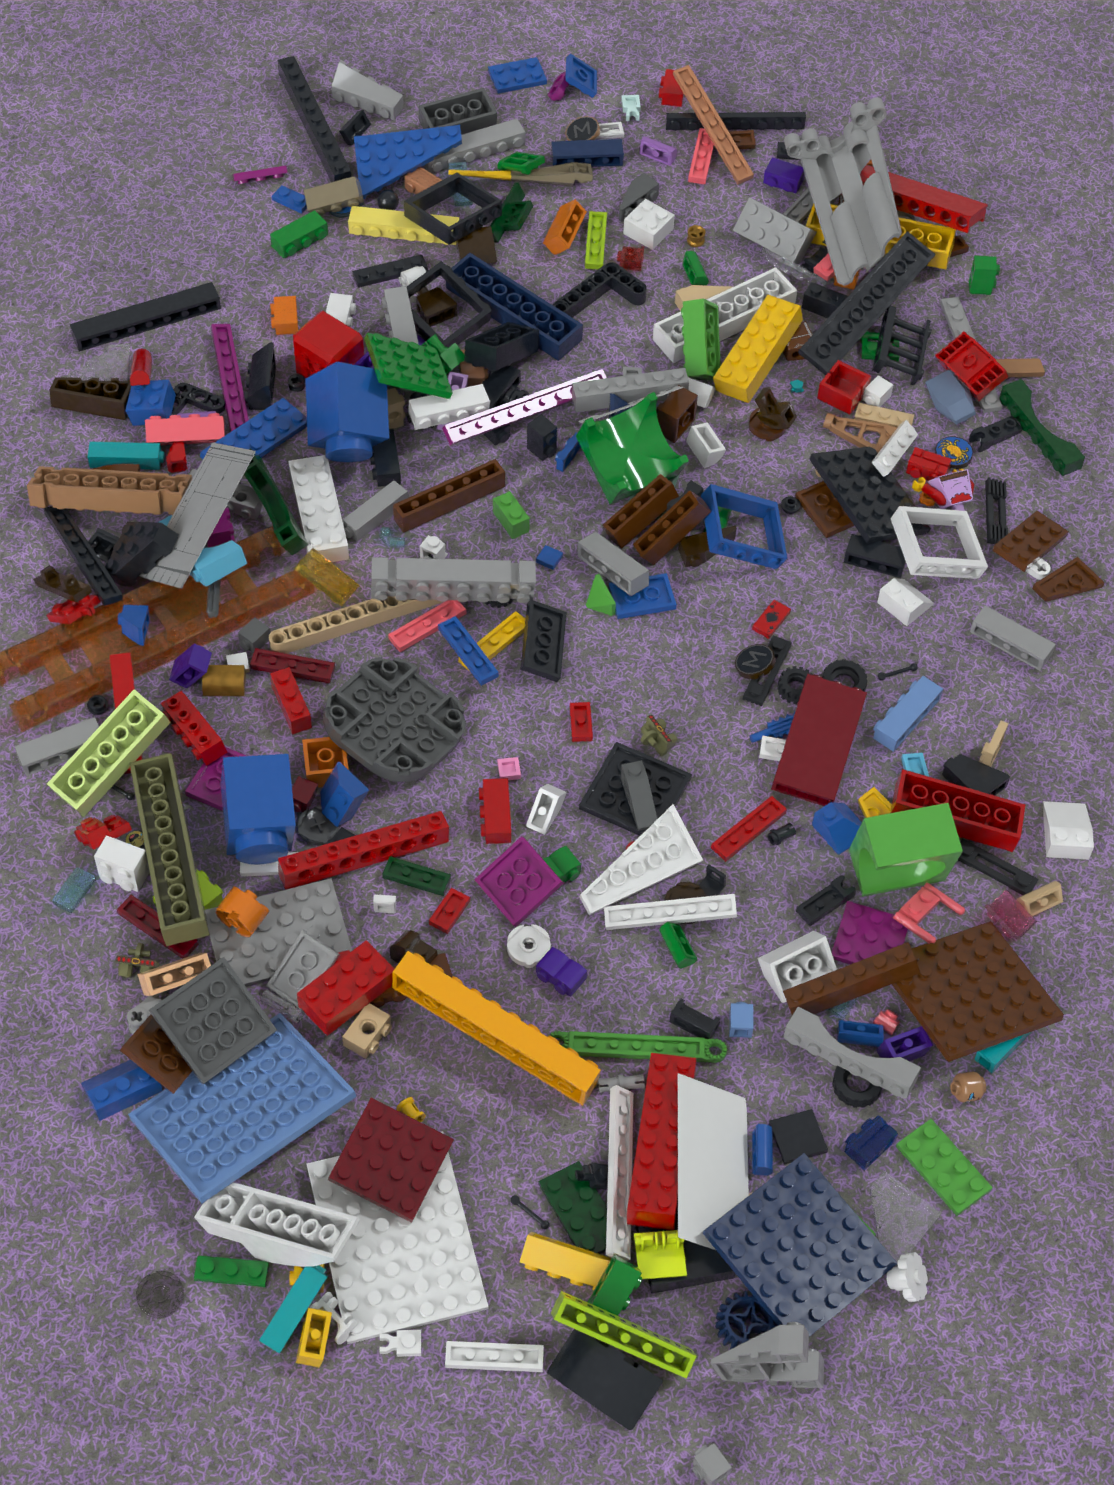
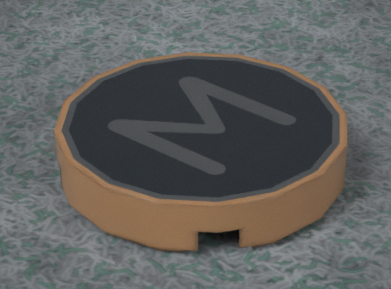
M579 117L568 125L565 135L568 141L595 140L600 135V126L593 117Z

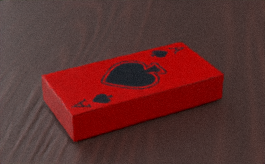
M773 600L753 624L752 630L769 639L790 614L791 609Z

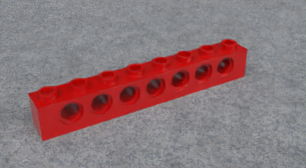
M442 811L431 813L278 858V874L285 890L386 861L390 856L397 858L449 842V825Z

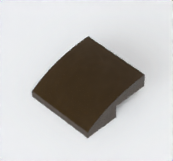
M491 226L480 227L456 241L459 260L471 253L487 264L497 263Z

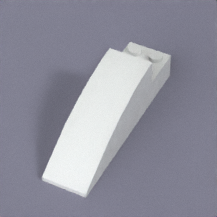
M234 1182L205 1201L194 1217L207 1233L242 1243L254 1258L290 1266H317L335 1261L360 1221L357 1216Z

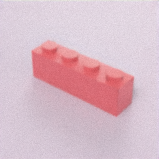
M210 413L208 417L191 414L188 418H181L180 415H171L167 419H161V416H151L150 419L145 420L146 443H160V446L172 445L175 442L184 441V444L215 443L225 436L224 417L220 416L219 413Z

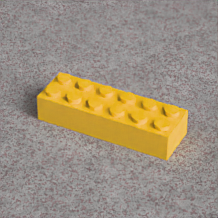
M771 295L766 296L713 377L716 391L750 403L803 321L800 305Z

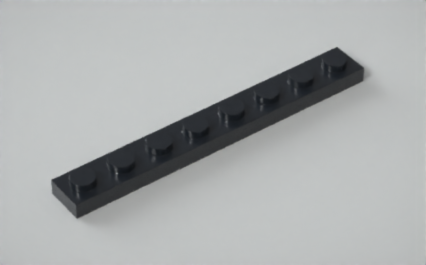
M806 112L718 113L727 130H798L805 128ZM666 113V130L694 131L700 128L704 129L696 113Z
M53 506L44 508L46 518L103 606L123 601V594L67 509H57Z

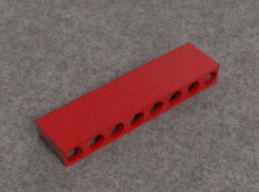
M866 165L861 171L860 177L863 185L875 173L874 167ZM888 172L896 209L965 233H968L970 227L978 221L983 222L985 220L986 208L988 207L986 203Z

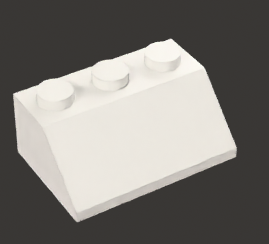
M812 931L758 958L765 979L782 1003L787 1002L783 993L784 990L837 970L826 936L816 931Z

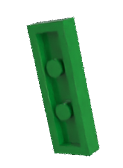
M197 1256L194 1281L266 1287L269 1262Z

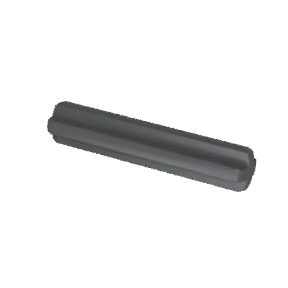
M220 579L208 585L206 612L209 618L217 617L219 613Z

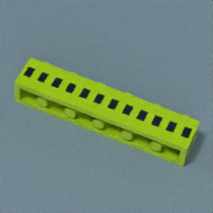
M563 1291L560 1292L551 1311L554 1320L686 1379L697 1357L689 1347Z

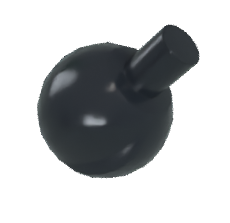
M384 190L379 194L377 203L380 209L395 210L398 207L399 198L393 190Z

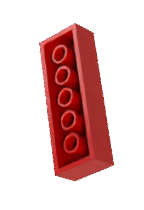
M902 769L895 784L890 813L949 803L958 837L1010 852L1014 851L1021 839L1026 804Z

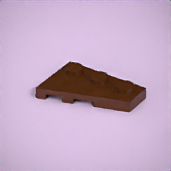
M1076 557L1036 582L1032 589L1047 602L1102 588L1105 582L1080 558Z

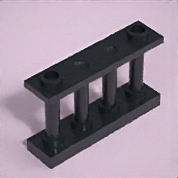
M890 305L882 318L872 371L879 373L883 367L888 366L912 375L910 385H915L917 380H921L924 374L922 366L927 339L932 331L930 329L931 320L927 319L923 327L898 319V316L895 315L897 307ZM894 325L919 334V340L895 332V329H893ZM894 339L916 347V354L893 346L890 340ZM890 352L914 361V367L891 360L887 355Z

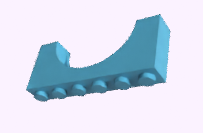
M173 515L159 522L167 526ZM230 540L218 546L203 548L189 575L196 582L208 586L246 565L247 561L241 546Z

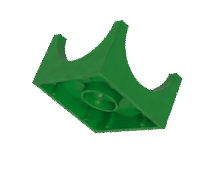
M655 392L648 394L638 404L614 417L602 421H594L593 417L585 420L576 435L610 505L639 493L660 474L668 480L677 477L689 462L686 454L680 456L672 450L661 431L656 413L658 398Z

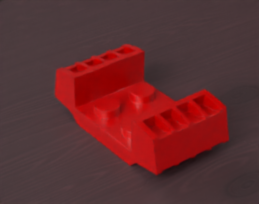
M964 331L939 353L935 354L946 371L950 370L968 387L971 395L978 401L1008 378L1007 371L996 359Z

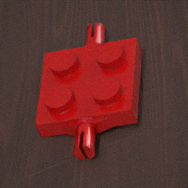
M89 594L77 603L71 600L60 604L56 603L52 607V611L46 616L50 622L71 624L82 616H93L95 614L94 607L101 603L97 595Z

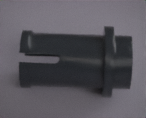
M787 823L776 830H770L767 837L772 845H779L781 841L794 836L796 830L794 827L790 829L793 825Z

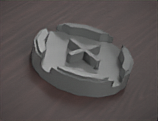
M315 806L314 809L310 810L307 809L299 816L297 822L300 837L312 845L327 844L340 829V826L336 827L322 814L321 806Z

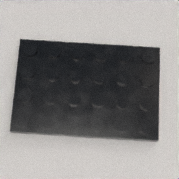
M869 446L812 453L809 460L865 542L871 543L898 539L891 517L899 506L915 507V505L891 472L883 477L872 464L873 459L878 454L877 451ZM911 523L915 536L927 534L931 529L928 524Z

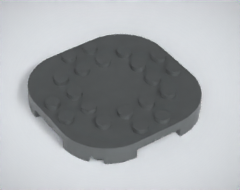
M378 657L363 663L355 675L338 690L335 688L330 693L323 712L324 728L336 745L379 777L395 782L415 781L432 771L459 744L466 726L465 710L454 694L451 692L447 695L419 675L417 673L418 667L414 664L395 657L393 660H383V657Z

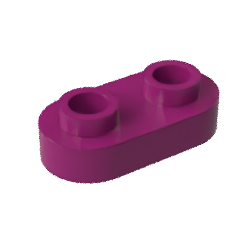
M566 72L561 73L552 84L548 93V97L552 101H559L565 95L564 91L569 86V83L566 81Z

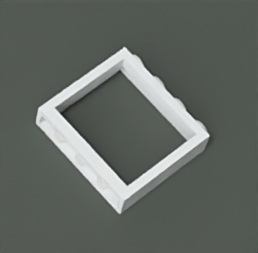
M899 506L891 517L911 575L976 579L980 578L987 569L988 565L967 511ZM911 523L956 526L968 559L923 556Z

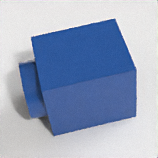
M335 362L305 379L308 446L325 449V456L331 461L359 462L372 457L373 446L389 439L387 385L378 382L373 368Z
M289 754L223 757L220 786L226 854L236 855V859L245 864L260 865L277 862L278 858L287 856L288 851L292 850L296 827Z

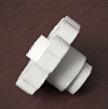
M916 1252L902 1254L898 1260V1267H893L892 1270L887 1272L888 1286L890 1289L903 1291V1297L908 1302L924 1300L927 1294L926 1284L928 1282L926 1267L922 1265V1259Z

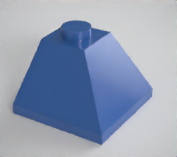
M831 802L814 813L812 826L832 849L840 855L850 848L862 822L845 803Z

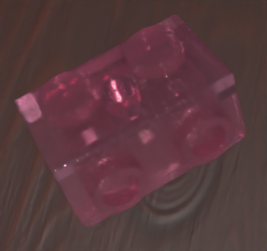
M1005 890L991 905L986 904L984 906L988 910L987 916L994 923L998 921L1003 926L1001 931L1008 938L1020 939L1038 922L1008 890Z

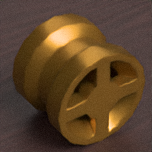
M699 225L689 227L687 232L688 245L695 248L704 245L705 229Z

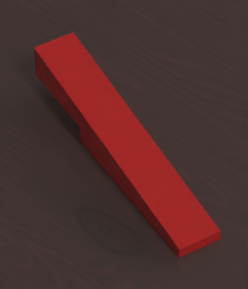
M130 652L110 655L115 709L135 690ZM142 754L136 761L143 760ZM130 767L124 774L131 773Z

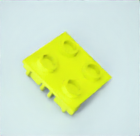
M678 1230L634 1233L637 1266L642 1272V1279L687 1276L683 1247L684 1239L678 1237Z

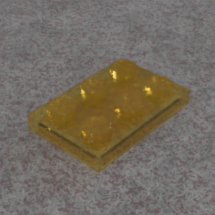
M314 548L294 568L302 577L308 579L318 590L324 592L334 603L339 604L341 607L360 586Z

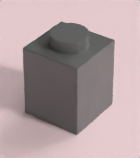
M254 617L238 632L239 645L245 651L249 650L254 653L255 648L261 649L269 641L270 628Z

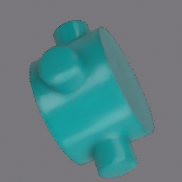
M791 381L790 391L792 393L804 392L803 381Z

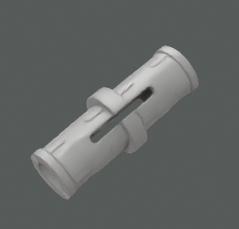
M620 1074L618 1077L599 1078L598 1084L606 1085L598 1086L599 1093L610 1092V1088L615 1085L626 1090L644 1089L645 1084L637 1082L644 1081L643 1074L623 1076Z

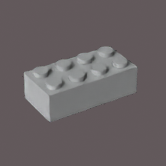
M750 197L733 231L796 264L802 262L816 234V231Z

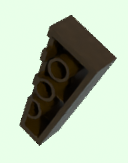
M55 377L49 389L51 407L126 420L128 415L125 410L132 386L130 378H128V381H119V378H111V381H99V378L82 381L81 378Z

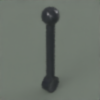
M912 663L909 667L892 671L886 674L880 672L878 674V679L885 680L886 677H890L906 671H916L918 669V665Z
M115 785L111 787L126 796L129 801L135 797L132 792L128 793Z
M517 1195L511 1197V1203L518 1205L539 1222L542 1229L549 1228L550 1223L547 1220H542L521 1203Z

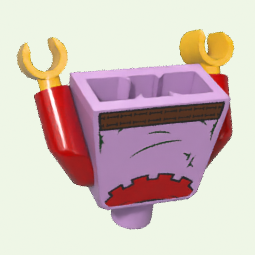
M953 469L952 473L936 477L926 484L925 478L920 477L918 482L914 480L912 484L914 491H922L927 494L940 509L952 508V510L965 511L963 504L972 501L975 485L969 478L968 469H959L958 472L956 469Z

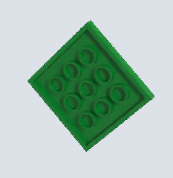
M366 333L364 340L379 383L442 398H451L453 392L438 351L434 347L418 345L415 342H405L394 337L388 338L378 333Z

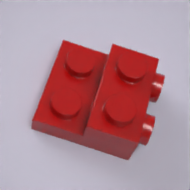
M118 815L106 817L103 823L96 818L92 819V817H89L80 822L81 825L76 827L77 830L74 831V834L79 842L94 850L100 847L106 835L116 839L131 831L132 828L128 821Z

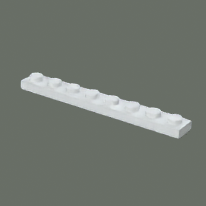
M615 1085L610 1088L606 1255L609 1257L616 1255L628 1261L630 1260L631 1225L627 1224V1208L632 1181L634 1093Z

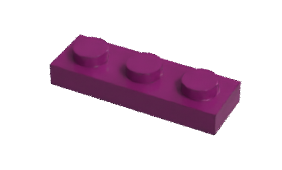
M285 165L232 174L233 181L243 184L249 183L248 179L255 178L256 181L266 180V176L273 175V179L284 177L283 173L288 172Z

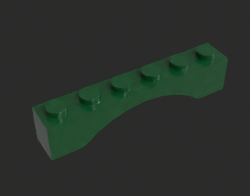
M1019 379L1002 386L999 397L1001 404L1006 405L1010 410L1011 416L1020 423L1023 428L1022 430L1030 435L1032 442L1038 445L1043 456L1050 460L1054 470L1059 471L1062 476L1082 469L1085 456L1077 446L1052 434L1036 417L1031 402L1032 391L1025 382Z
M255 452L243 475L266 509L272 522L274 533L281 546L293 556L309 544L265 463Z

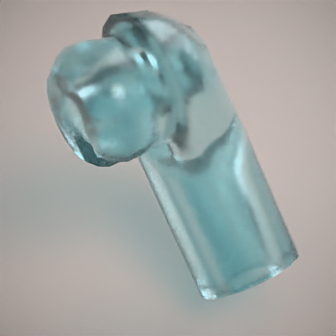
M382 527L380 529L379 538L386 546L405 548V538L393 537L390 534L391 530L389 527Z

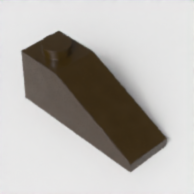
M736 525L722 528L724 539L735 540ZM706 532L686 536L679 541L678 551L685 567H697L716 555L709 551Z

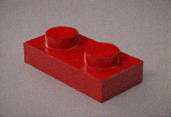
M590 702L570 703L572 742L593 741Z
M451 887L429 919V925L448 934L469 904L470 897Z

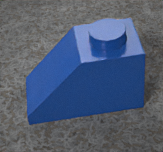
M124 605L122 613L118 614V625L122 626V633L138 645L144 646L150 624L149 606Z

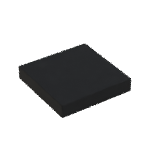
M813 1109L769 1120V1126L772 1127V1134L783 1164L792 1163L803 1153L810 1158L828 1152Z

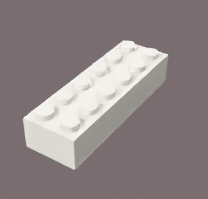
M325 455L288 461L302 533L309 544L306 546L310 566L348 560V543L328 459Z

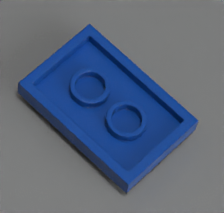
M537 57L488 66L489 75L498 94L547 84V78Z
M667 573L649 576V586L632 596L614 583H608L609 592L616 603L615 612L617 619L676 609L677 604Z

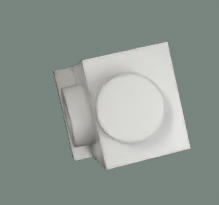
M428 535L420 545V558L445 559L448 555L445 552V543L436 536Z

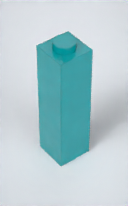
M89 442L87 455L90 468L113 464H139L140 469L160 470V465L165 460L164 451H161L160 443Z
M1031 1032L977 1051L974 1060L992 1074Z
M320 1265L304 1267L259 1339L260 1342L279 1354L282 1352L328 1278L324 1274L325 1268Z

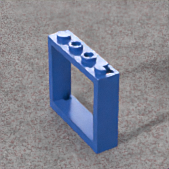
M710 484L701 494V498L711 510L704 518L709 551L778 569L787 559V552L777 502ZM718 506L763 518L769 550L724 539Z

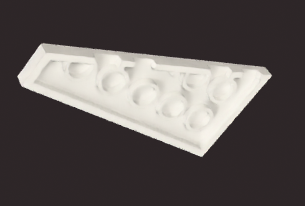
M674 804L580 894L579 897L589 915L703 861Z

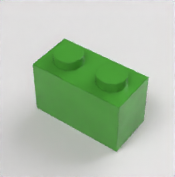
M510 491L493 498V513L512 539L529 532L530 518Z

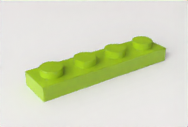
M589 211L585 269H600L603 266L607 212Z

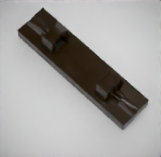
M50 565L40 571V576L33 579L36 586L75 603L92 593L88 584L76 580L74 575L70 573L67 575L58 573Z

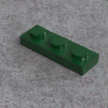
M390 856L382 873V878L444 896L451 880V874Z

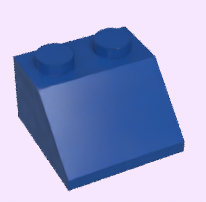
M341 762L335 765L320 791L322 814L336 827L354 817L369 792V789Z

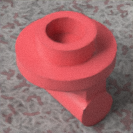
M887 1009L885 1012L880 1011L873 1024L883 1025V1030L892 1036L900 1021L897 1019L898 1015Z

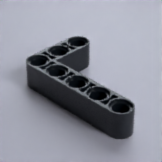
M610 262L555 301L553 306L573 318L610 289L617 292L633 305L639 306L646 302L647 286L620 265Z

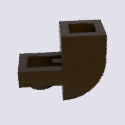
M770 387L763 388L755 399L760 409L757 417L762 423L773 429H789L797 418L791 403L777 402Z
M412 930L405 931L390 946V959L398 964L407 951L412 954H420L425 959V962L429 964L438 955L435 948L420 940V934Z

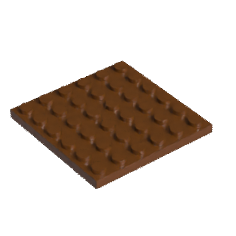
M991 921L937 939L935 943H926L911 948L920 974L892 984L947 1062L1062 1021L1064 1017L1062 1011Z

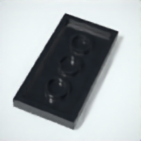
M530 599L526 609L520 670L555 682L561 679L567 612Z

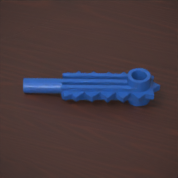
M787 714L786 718L779 717L778 721L772 720V722H767V729L749 736L751 742L754 743L761 740L762 736L783 738L784 734L788 735L794 714Z

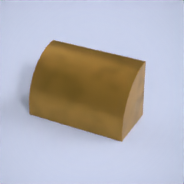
M209 665L207 673L202 676L203 696H245V666Z

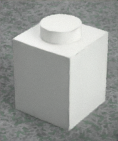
M877 376L865 388L863 401L868 405L881 407L891 397L893 384Z

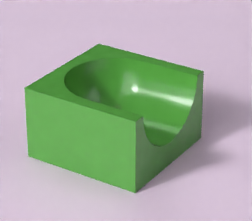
M949 803L864 818L849 848L862 897L921 886L926 883L932 884L945 881L963 852Z

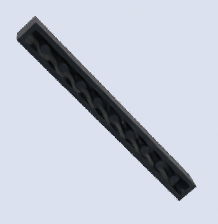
M295 57L279 59V76L331 183L350 178L351 170Z

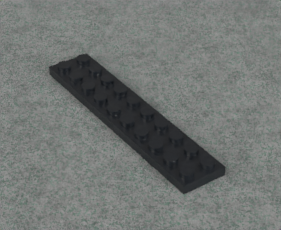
M907 231L799 349L798 353L824 375L830 373L838 360L841 361L936 254Z

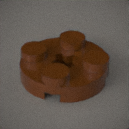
M755 409L749 418V430L756 437L771 442L780 438L786 432V429H773L762 423L757 417L760 409Z

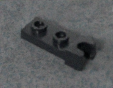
M1009 416L986 427L981 426L972 430L969 442L979 441L980 448H978V452H983L991 446L1021 433L1023 428L1012 416Z
M844 875L837 877L830 885L797 906L796 912L809 926H812L827 914L854 898L856 894L855 887L842 888L845 879Z

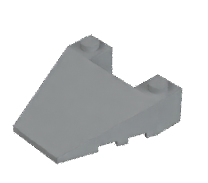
M798 1322L779 1325L711 1359V1365L720 1378L725 1381L754 1383V1380H767L769 1385L776 1386L777 1381L792 1382V1387L823 1388L824 1358L819 1351L808 1348L809 1333L805 1326Z

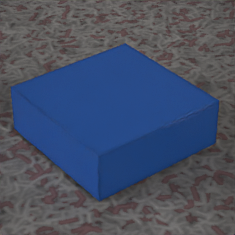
M545 545L537 556L536 563L554 570L563 557V552Z

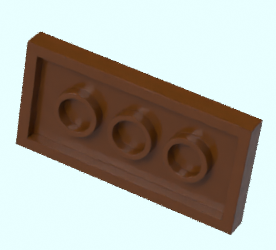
M1036 511L996 543L992 551L1025 572L1068 535L1069 531L1044 514Z

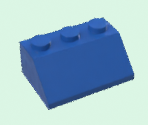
M128 1060L81 1083L99 1121L163 1091L162 1085L132 1060Z

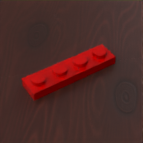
M773 796L769 797L711 844V849L725 862L784 816L787 809Z

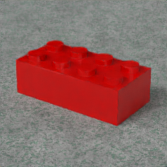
M366 940L297 993L298 1006L328 1036L392 986L395 968Z

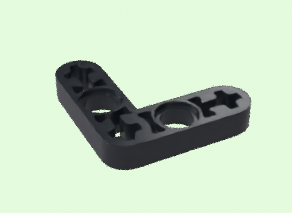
M179 383L173 389L176 394L174 403L179 405L173 407L171 415L179 414L187 403L205 411H216L219 414L225 410V400L211 392L188 383ZM200 396L205 398L203 401L195 400L197 397Z

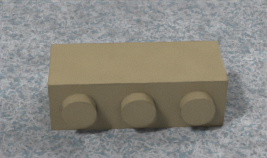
M355 176L304 190L308 211L312 212L315 210L320 216H323L326 212H338L344 207L358 206L359 203L364 202L360 182Z

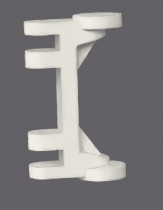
M327 1292L318 1302L312 1304L310 1308L332 1312V1317L338 1325L335 1342L342 1344L348 1339L349 1333L356 1327L358 1322L352 1319L353 1316L350 1313L344 1314L341 1318L334 1310L338 1300L333 1297L331 1292Z

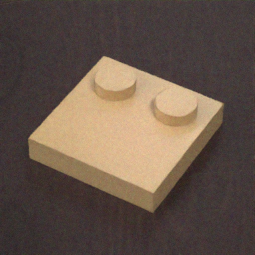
M1000 721L990 743L986 742L979 760L980 763L992 766L1002 746L1009 723Z

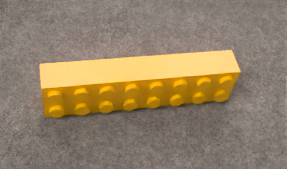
M813 203L806 223L808 228L816 231L811 243L826 246L822 243L825 239ZM830 204L832 212H834L838 206ZM899 218L902 233L899 238L894 237L887 243L885 255L908 231L936 254L927 266L946 270L954 246L956 229Z

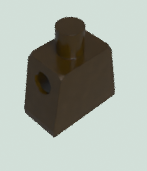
M424 287L417 292L416 308L420 317L430 327L457 316V303L441 288L436 287L428 290L427 287Z

